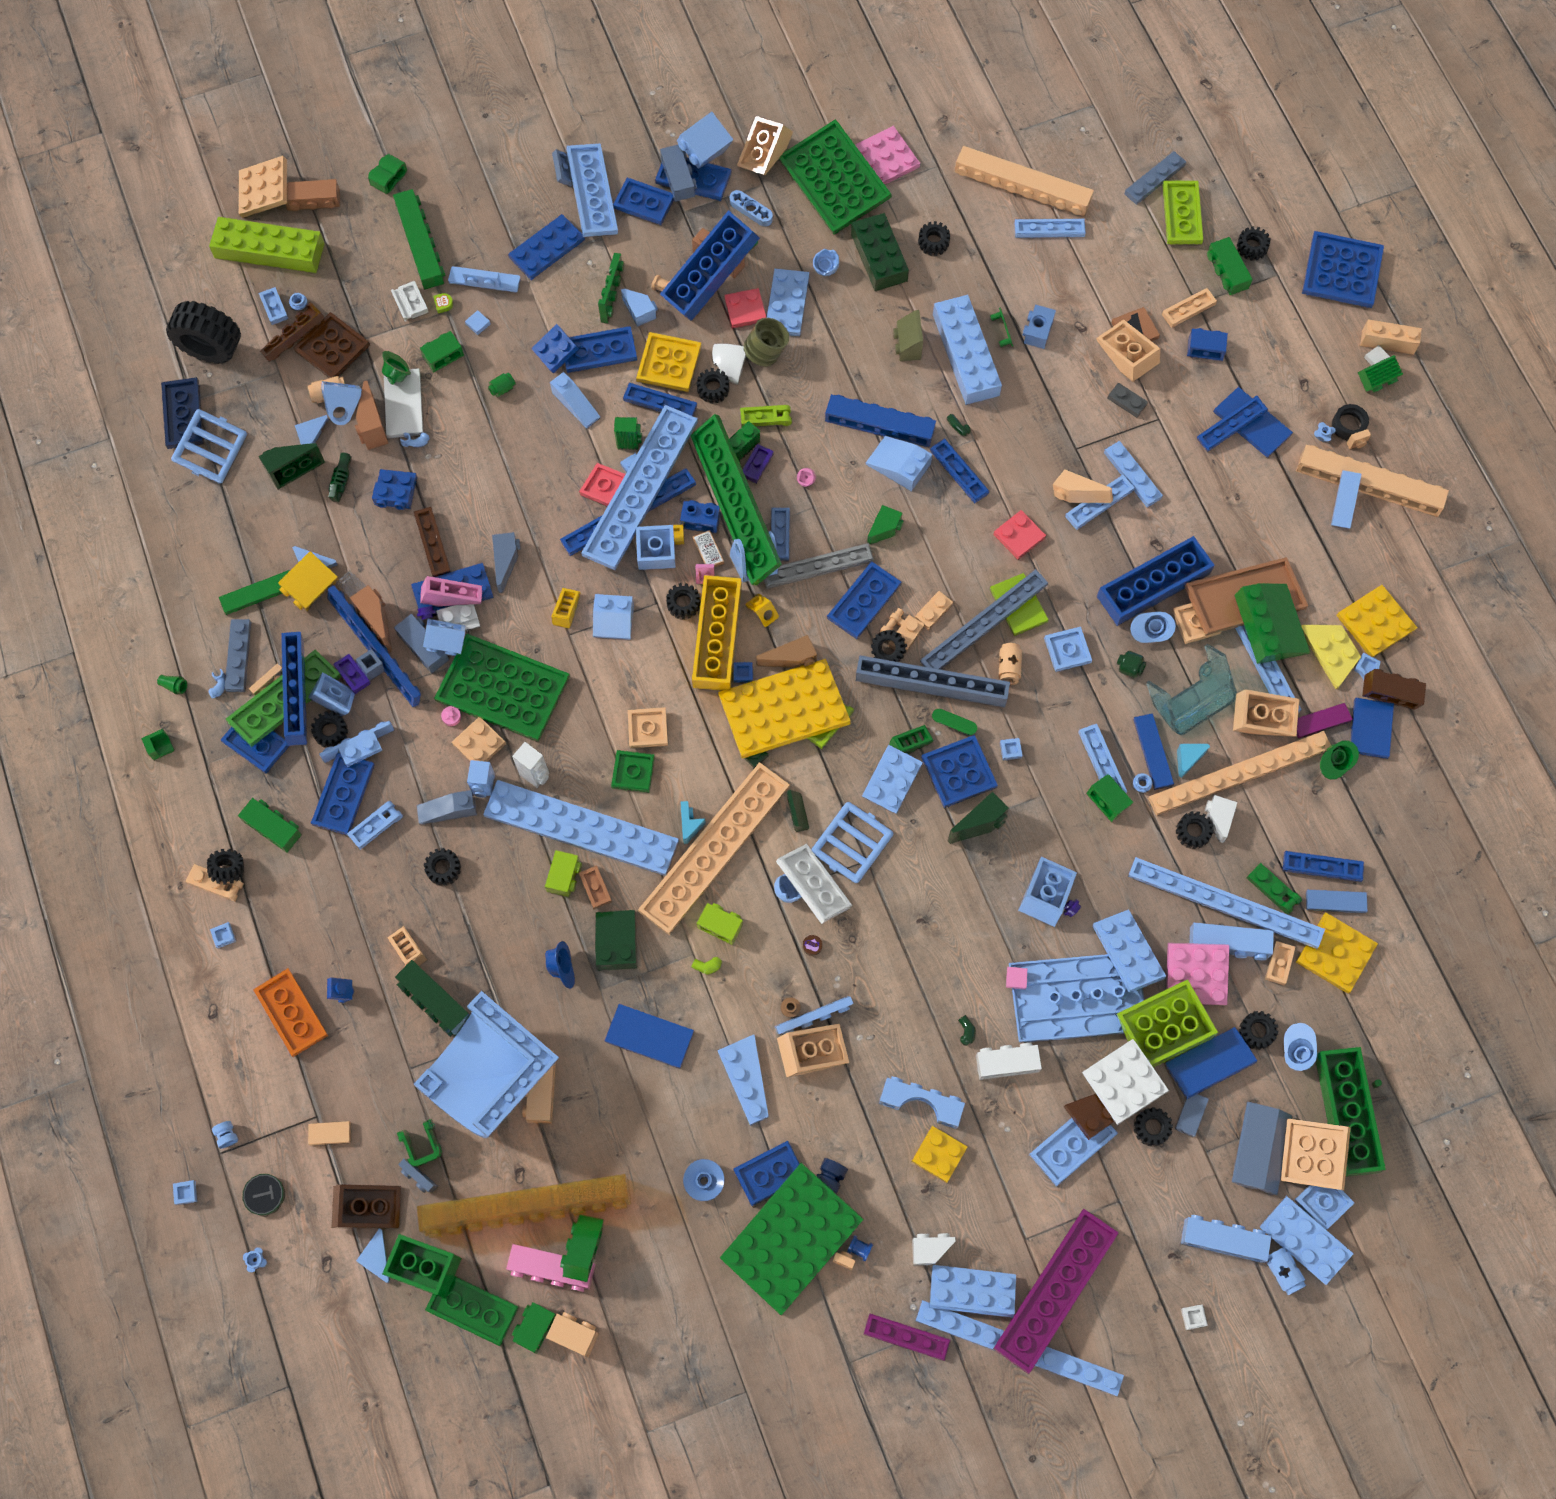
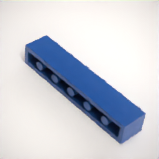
M831 394L825 412V422L881 436H888L930 448L936 426V420L930 417H920L910 412L904 413L894 408H884L878 404H868L858 399H848L842 395Z
M301 632L281 633L284 737L287 746L307 744L304 641Z

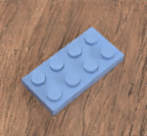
M774 269L767 318H773L781 322L787 328L790 336L800 337L809 272Z
M1129 910L1093 923V928L1129 993L1165 979L1166 975Z
M1287 1195L1260 1225L1263 1231L1285 1248L1287 1252L1289 1251L1296 1260L1325 1285L1328 1284L1353 1255L1351 1250Z
M933 1265L929 1308L1013 1318L1015 1315L1016 1274Z

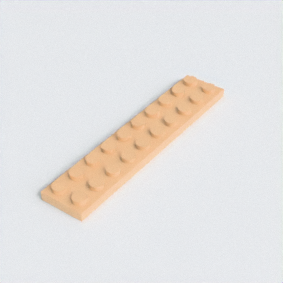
M759 762L641 905L638 912L670 935L789 789L790 784Z

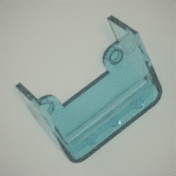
M1209 644L1205 645L1209 661L1204 663L1199 669L1200 681L1171 698L1169 693L1151 681L1146 682L1154 707L1169 727L1179 735L1189 732L1231 705L1236 699L1237 691L1226 654Z

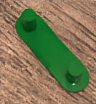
M1000 307V312L990 315L992 321L1002 318L1008 338L999 341V345L1003 347L1011 344L1014 347Z
M935 709L932 713V719L937 723L967 735H973L977 732V725L973 721L943 709Z

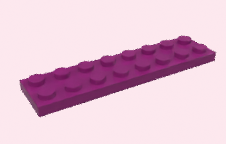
M1083 1208L993 1349L1029 1375L1115 1240L1118 1232Z

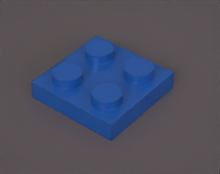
M556 324L531 349L554 374L579 348L562 328Z

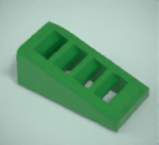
M923 725L893 736L889 745L906 754H910L932 743L934 740L926 726ZM918 733H921V735L923 736V741L921 740Z

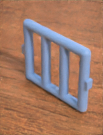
M197 409L171 460L192 470V473L197 476L202 475L217 483H223L247 436V432L228 423L227 419L221 416L217 418L201 409ZM200 418L238 435L235 443L232 444L196 427ZM194 433L230 450L227 459L188 442L192 434ZM186 448L222 465L219 474L217 475L181 458L184 449Z
M846 802L811 850L816 857L829 865V869L834 872L838 871L854 883H859L894 833L875 819L876 816L870 812L867 814L851 802ZM850 811L884 834V836L876 843L843 820ZM838 826L873 849L867 859L832 835ZM827 841L862 865L856 874L821 851V848Z

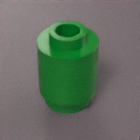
M509 372L503 373L489 381L490 386H488V390L492 396L500 397L512 390L516 383Z

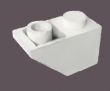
M948 1233L938 1234V1237L929 1238V1234H917V1238L912 1239L913 1265H934L954 1244L955 1237H950Z

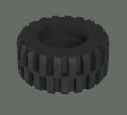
M184 301L178 304L166 328L168 339L179 350L198 360H204L208 363L214 362L215 364H223L231 360L241 338L240 328H238L237 323L233 322L230 316H226L224 312L218 311L215 307L207 306L204 303H197L196 301Z

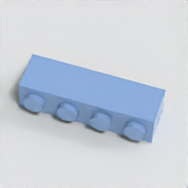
M1193 923L1190 927L1189 943L1228 944L1229 954L1235 955L1236 958H1247L1249 956L1254 957L1255 960L1263 961L1273 954L1274 931Z
M1191 1215V1217L1184 1220L1181 1244L1265 1263L1268 1261L1271 1236L1265 1235L1266 1232L1263 1230L1253 1229V1232L1245 1230V1227L1232 1224V1227L1224 1225V1222L1220 1220L1208 1222L1204 1221L1202 1216Z

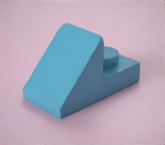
M688 801L681 802L683 842L688 844L706 825L705 819H694L693 807H689Z

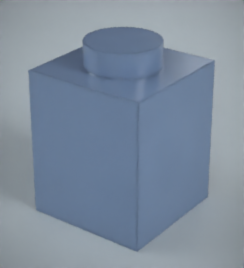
M372 649L356 659L358 667L369 681L384 672L382 662Z

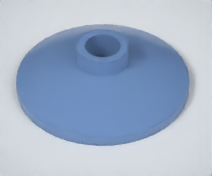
M700 1159L688 1166L684 1173L683 1184L686 1192L692 1198L698 1201H709L721 1193L724 1186V1174L720 1166L714 1161ZM703 1177L708 1179V1183L706 1185H702L700 1183V1180Z

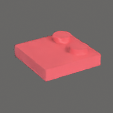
M759 288L724 295L732 329L753 325L761 318H766Z
M597 463L579 493L583 497L608 506L626 474Z
M1022 510L993 533L1017 560L1046 537Z

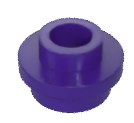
M432 606L417 609V617H421L422 620L433 618L432 614L436 613Z
M1070 899L1065 904L1063 914L1069 917L1074 916L1081 908L1077 899L1074 901Z

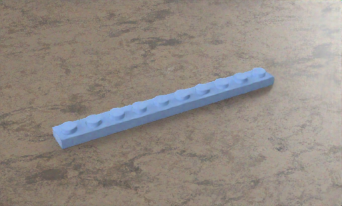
M1135 857L1128 877L1266 930H1272L1274 933L1318 949L1325 931L1324 928Z
M923 1300L915 1320L921 1324L994 1350V1346L1004 1330L950 1310L929 1308L930 1303ZM1046 1347L1035 1364L1036 1367L1114 1396H1118L1124 1377L1122 1374Z

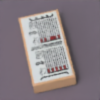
M710 530L693 536V541L704 564H714V568L724 564V560Z

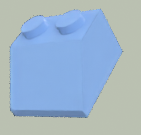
M673 525L636 527L638 569L676 568Z
M595 594L593 637L631 639L634 611L632 596Z
M428 619L423 647H426V650L431 652L442 650L446 651L445 654L456 656L457 653L461 654L465 625Z

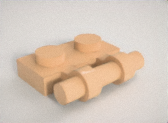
M898 608L895 613L891 614L889 622L881 628L880 632L892 631L895 625L900 626L897 633L902 634V638H905L904 642L907 644L905 650L908 651L923 630L925 624L910 615L903 620L901 616L904 611ZM890 641L888 646L895 650V643Z

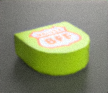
M442 293L433 296L438 314L447 312L453 307V300L449 294Z

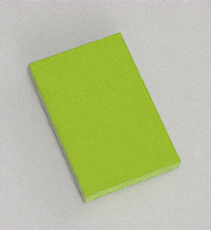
M1019 574L990 586V591L995 600L1026 577L1025 574ZM1035 595L1005 620L1013 635L1016 636L1047 623L1049 619Z

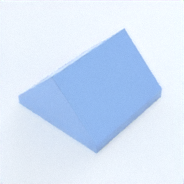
M322 672L308 698L330 711L340 714L342 717L349 713L355 694L348 686Z

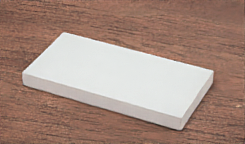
M419 368L409 369L411 375H407L402 382H395L394 385H391L387 377L384 376L387 438L404 437L405 432L409 433L410 436H418L424 433Z
M807 844L777 859V864L821 924L851 908L852 904Z

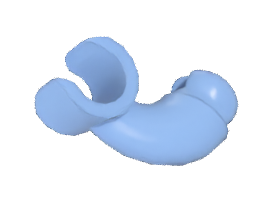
M405 432L404 437L408 440L400 439V442L404 447H422L428 443L430 438L428 434L421 433L420 437L412 440L410 434Z
M220 669L221 675L218 677L212 672L213 678L218 683L208 691L211 698L219 697L224 692L226 675L222 669Z

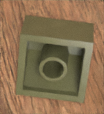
M915 310L899 319L896 328H893V337L897 339L895 353L899 355L900 361L921 360L923 335L919 310Z

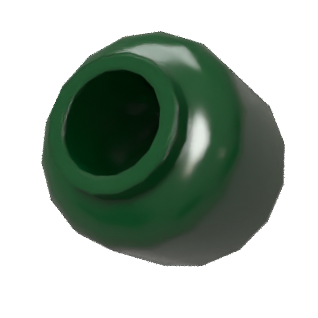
M1127 651L1124 655L1121 654L1117 661L1119 672L1131 678H1136L1138 675L1141 676L1147 664L1144 662L1142 655L1132 651Z

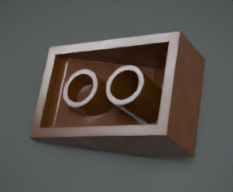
M346 1184L333 1186L331 1228H399L401 1186Z

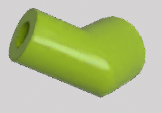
M713 957L705 963L695 959L691 968L709 975L720 969L722 961L719 957Z

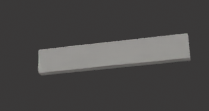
M869 543L781 565L778 568V574L768 576L764 579L766 589L871 563L874 559Z

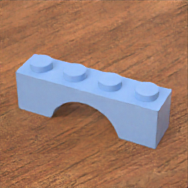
M892 1076L891 1079H886L879 1101L880 1105L899 1110L902 1105L909 1101H923L934 1110L938 1124L957 1130L965 1105L964 1102H961V1098L951 1095L948 1098L942 1096L940 1091L934 1089L927 1091L916 1083L908 1085L903 1083V1080L898 1077Z

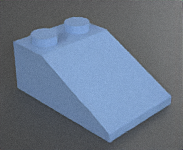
M885 436L867 460L866 465L912 492L931 465L932 454L918 445Z
M1041 857L1018 911L1055 927L1064 910L1077 872Z

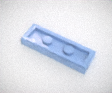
M1342 471L1331 526L1351 528L1361 473Z

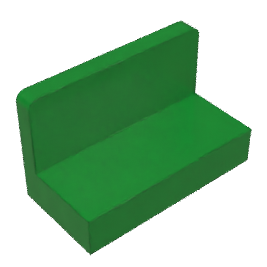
M1109 774L1094 783L1086 793L1111 822L1117 819L1122 811L1133 804L1130 797Z

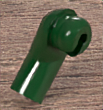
M954 414L947 416L948 423L960 436L970 434L971 428L969 425L965 424L963 426Z
M964 1015L958 1020L964 1028V1035L960 1037V1041L963 1045L968 1046L975 1040L976 1028L967 1015Z

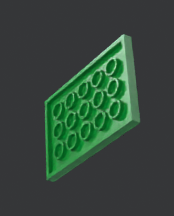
M836 119L791 147L779 157V161L833 235L892 198L890 191Z
M466 634L461 654L457 653L434 699L439 703L452 706L459 711L482 718L484 721L539 742L570 678V674L478 637Z
M801 1162L720 1256V1259L782 1316L861 1224L864 1218Z

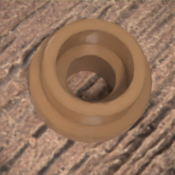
M786 998L781 1003V1012L784 1016L793 1018L800 1013L801 1005L797 999ZM793 1004L795 1008L788 1010L787 1006Z

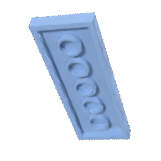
M601 143L567 146L566 152L583 237L618 234Z

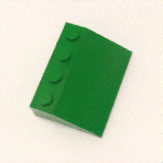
M1258 583L1243 586L1234 595L1257 664L1310 653L1287 584Z

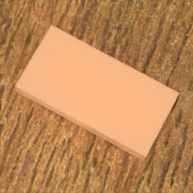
M350 1121L308 1124V1145L351 1143Z

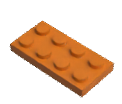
M289 968L253 989L292 1057L297 1056L329 1036Z

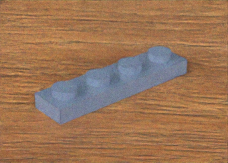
M1173 151L1128 187L1124 194L1137 205L1160 187L1163 181H1167L1186 165V161Z
M231 619L224 688L226 692H245L251 633L250 619Z

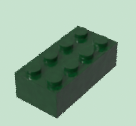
M885 213L852 222L851 236L874 291L908 282L909 269Z
M411 960L395 976L398 981L396 985L407 997L412 995L410 999L422 1011L426 1008L424 1012L436 1024L440 1022L439 1026L449 1037L452 1035L456 1037L470 1014Z

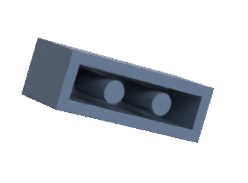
M679 145L660 149L661 162L674 201L695 197L694 189H697L695 179L691 178L692 170L690 164H686V152L682 151Z
M410 614L397 624L394 629L400 639L432 674L449 661V658L445 654L446 651L438 650V652L427 651L426 647H423L426 631L424 628L425 624L419 617L415 618Z

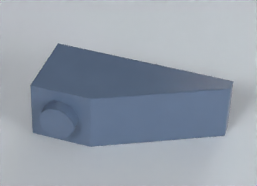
M514 532L492 535L496 583L499 593H503L517 561L518 550H521L520 539H516Z
M472 790L451 793L417 805L419 825L477 815L475 797Z

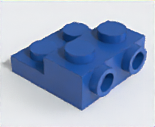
M380 469L378 481L375 482L372 495L374 505L381 508H386L387 506L394 507L399 510L411 509L417 480L416 473Z

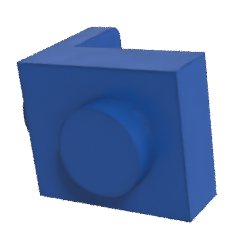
M332 977L327 979V999L338 1000L339 1003L352 1000L354 993L352 980Z

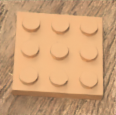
M284 156L239 170V215L242 218L287 204V159Z
M1287 1119L1281 1181L1344 1190L1351 1128Z

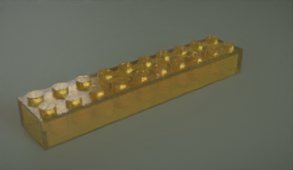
M626 1174L420 1205L417 1206L419 1232L429 1236V1238L442 1237L441 1233L458 1235L462 1234V1230L478 1232L482 1231L483 1227L486 1226L491 1227V1229L502 1228L505 1223H512V1226L524 1224L525 1220L542 1222L545 1221V1217L562 1219L565 1218V1214L572 1213L574 1216H579V1214L585 1215L586 1211L589 1210L594 1211V1213L607 1211L606 1208L615 1207V1210L627 1208V1205L631 1204L628 1178Z

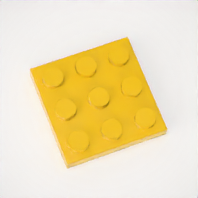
M649 332L636 381L689 392L701 350V342Z
M1383 585L1369 592L1336 615L1364 651L1373 658L1418 628Z
M1325 912L1317 924L1318 927L1325 929L1318 949L1305 945L1296 963L1349 994L1378 943Z

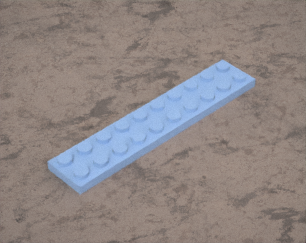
M667 405L664 406L581 553L583 557L616 570L636 534V527H640L697 425L698 418Z
M497 780L483 814L486 818L663 876L667 875L679 842L678 838Z

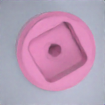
M803 468L797 474L798 483L804 487L812 485L816 480V474L811 468Z
M449 706L442 711L441 718L447 726H455L461 720V713L457 708Z

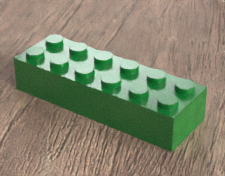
M1361 1047L1320 1051L1317 1054L1316 1066L1327 1122L1331 1125L1351 1128L1346 1177L1376 1174L1385 1171L1386 1168Z

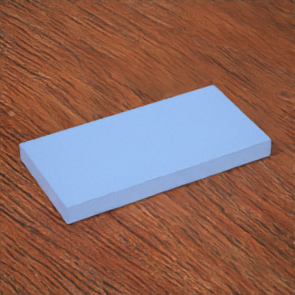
M1071 1118L1029 1155L1054 1185L1058 1186L1118 1133L1109 1125L1088 1140Z

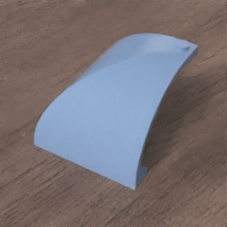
M481 991L467 1006L472 1013L461 1030L432 1066L414 1083V1086L462 1126L474 1134L487 1139L555 1064L559 1057Z

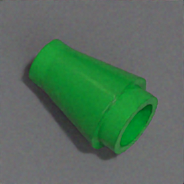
M160 675L157 679L159 686L176 695L185 693L188 686L187 680L181 676Z

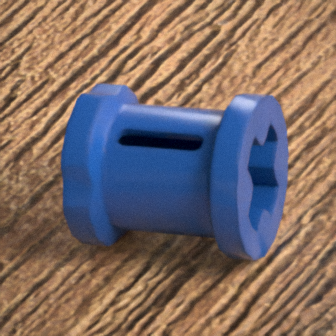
M854 1235L847 1253L856 1254L866 1262L873 1244H867L858 1240L857 1236Z

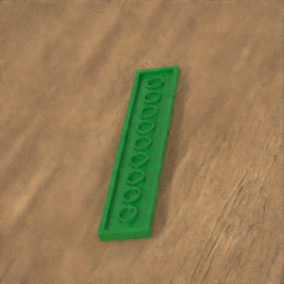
M714 414L690 436L733 541L740 539L743 544L746 573L751 585L757 586L778 569L782 563L719 415Z

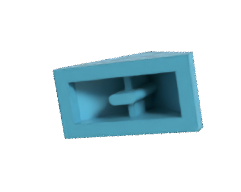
M1209 744L1179 745L1177 749L1179 777L1182 778L1207 753L1210 748Z

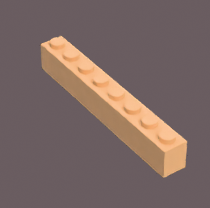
M966 146L962 147L956 161L955 173L961 176L973 178L976 181L1040 201L1043 204H1049L1058 209L1072 212L1075 215L1085 217L1094 192L1092 189Z
M1306 445L1302 451L1296 469L1297 472L1337 485L1340 483L1343 470L1361 473L1358 492L1436 517L1444 509L1449 490L1443 489L1441 486H1434L1425 483L1423 480H1415L1404 474H1397L1385 468L1372 466L1370 463H1362L1351 457H1344L1332 451L1319 449L1317 446Z

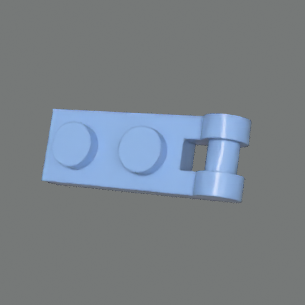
M391 801L386 802L347 833L360 850L403 817L402 813L394 808L395 805ZM389 813L390 816L386 819L383 815Z

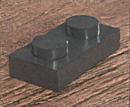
M1117 383L1107 397L1108 400L1136 418L1148 404V401L1120 383Z

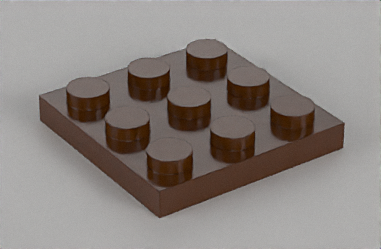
M330 312L320 325L314 327L294 347V351L328 378L339 377L370 346V343Z

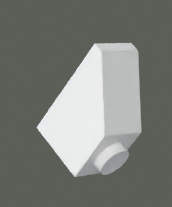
M1214 795L1211 801H1207L1205 807L1207 812L1206 819H1211L1210 824L1213 823L1212 830H1214V834L1219 842L1224 843L1229 833L1237 802Z

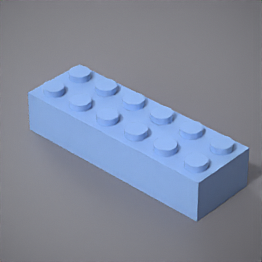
M965 295L934 303L933 317L965 405L1000 396L1002 384L969 296Z

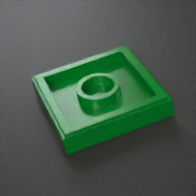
M617 750L611 788L650 793L655 755Z

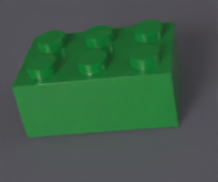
M398 1234L382 1275L446 1299L462 1258L453 1253Z

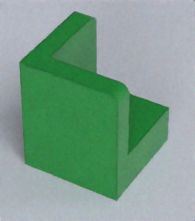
M164 729L141 738L148 755L153 760L159 759L175 750Z

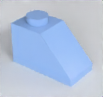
M628 289L621 290L622 300L637 327L656 319V311L658 309L655 302L651 301L648 295Z

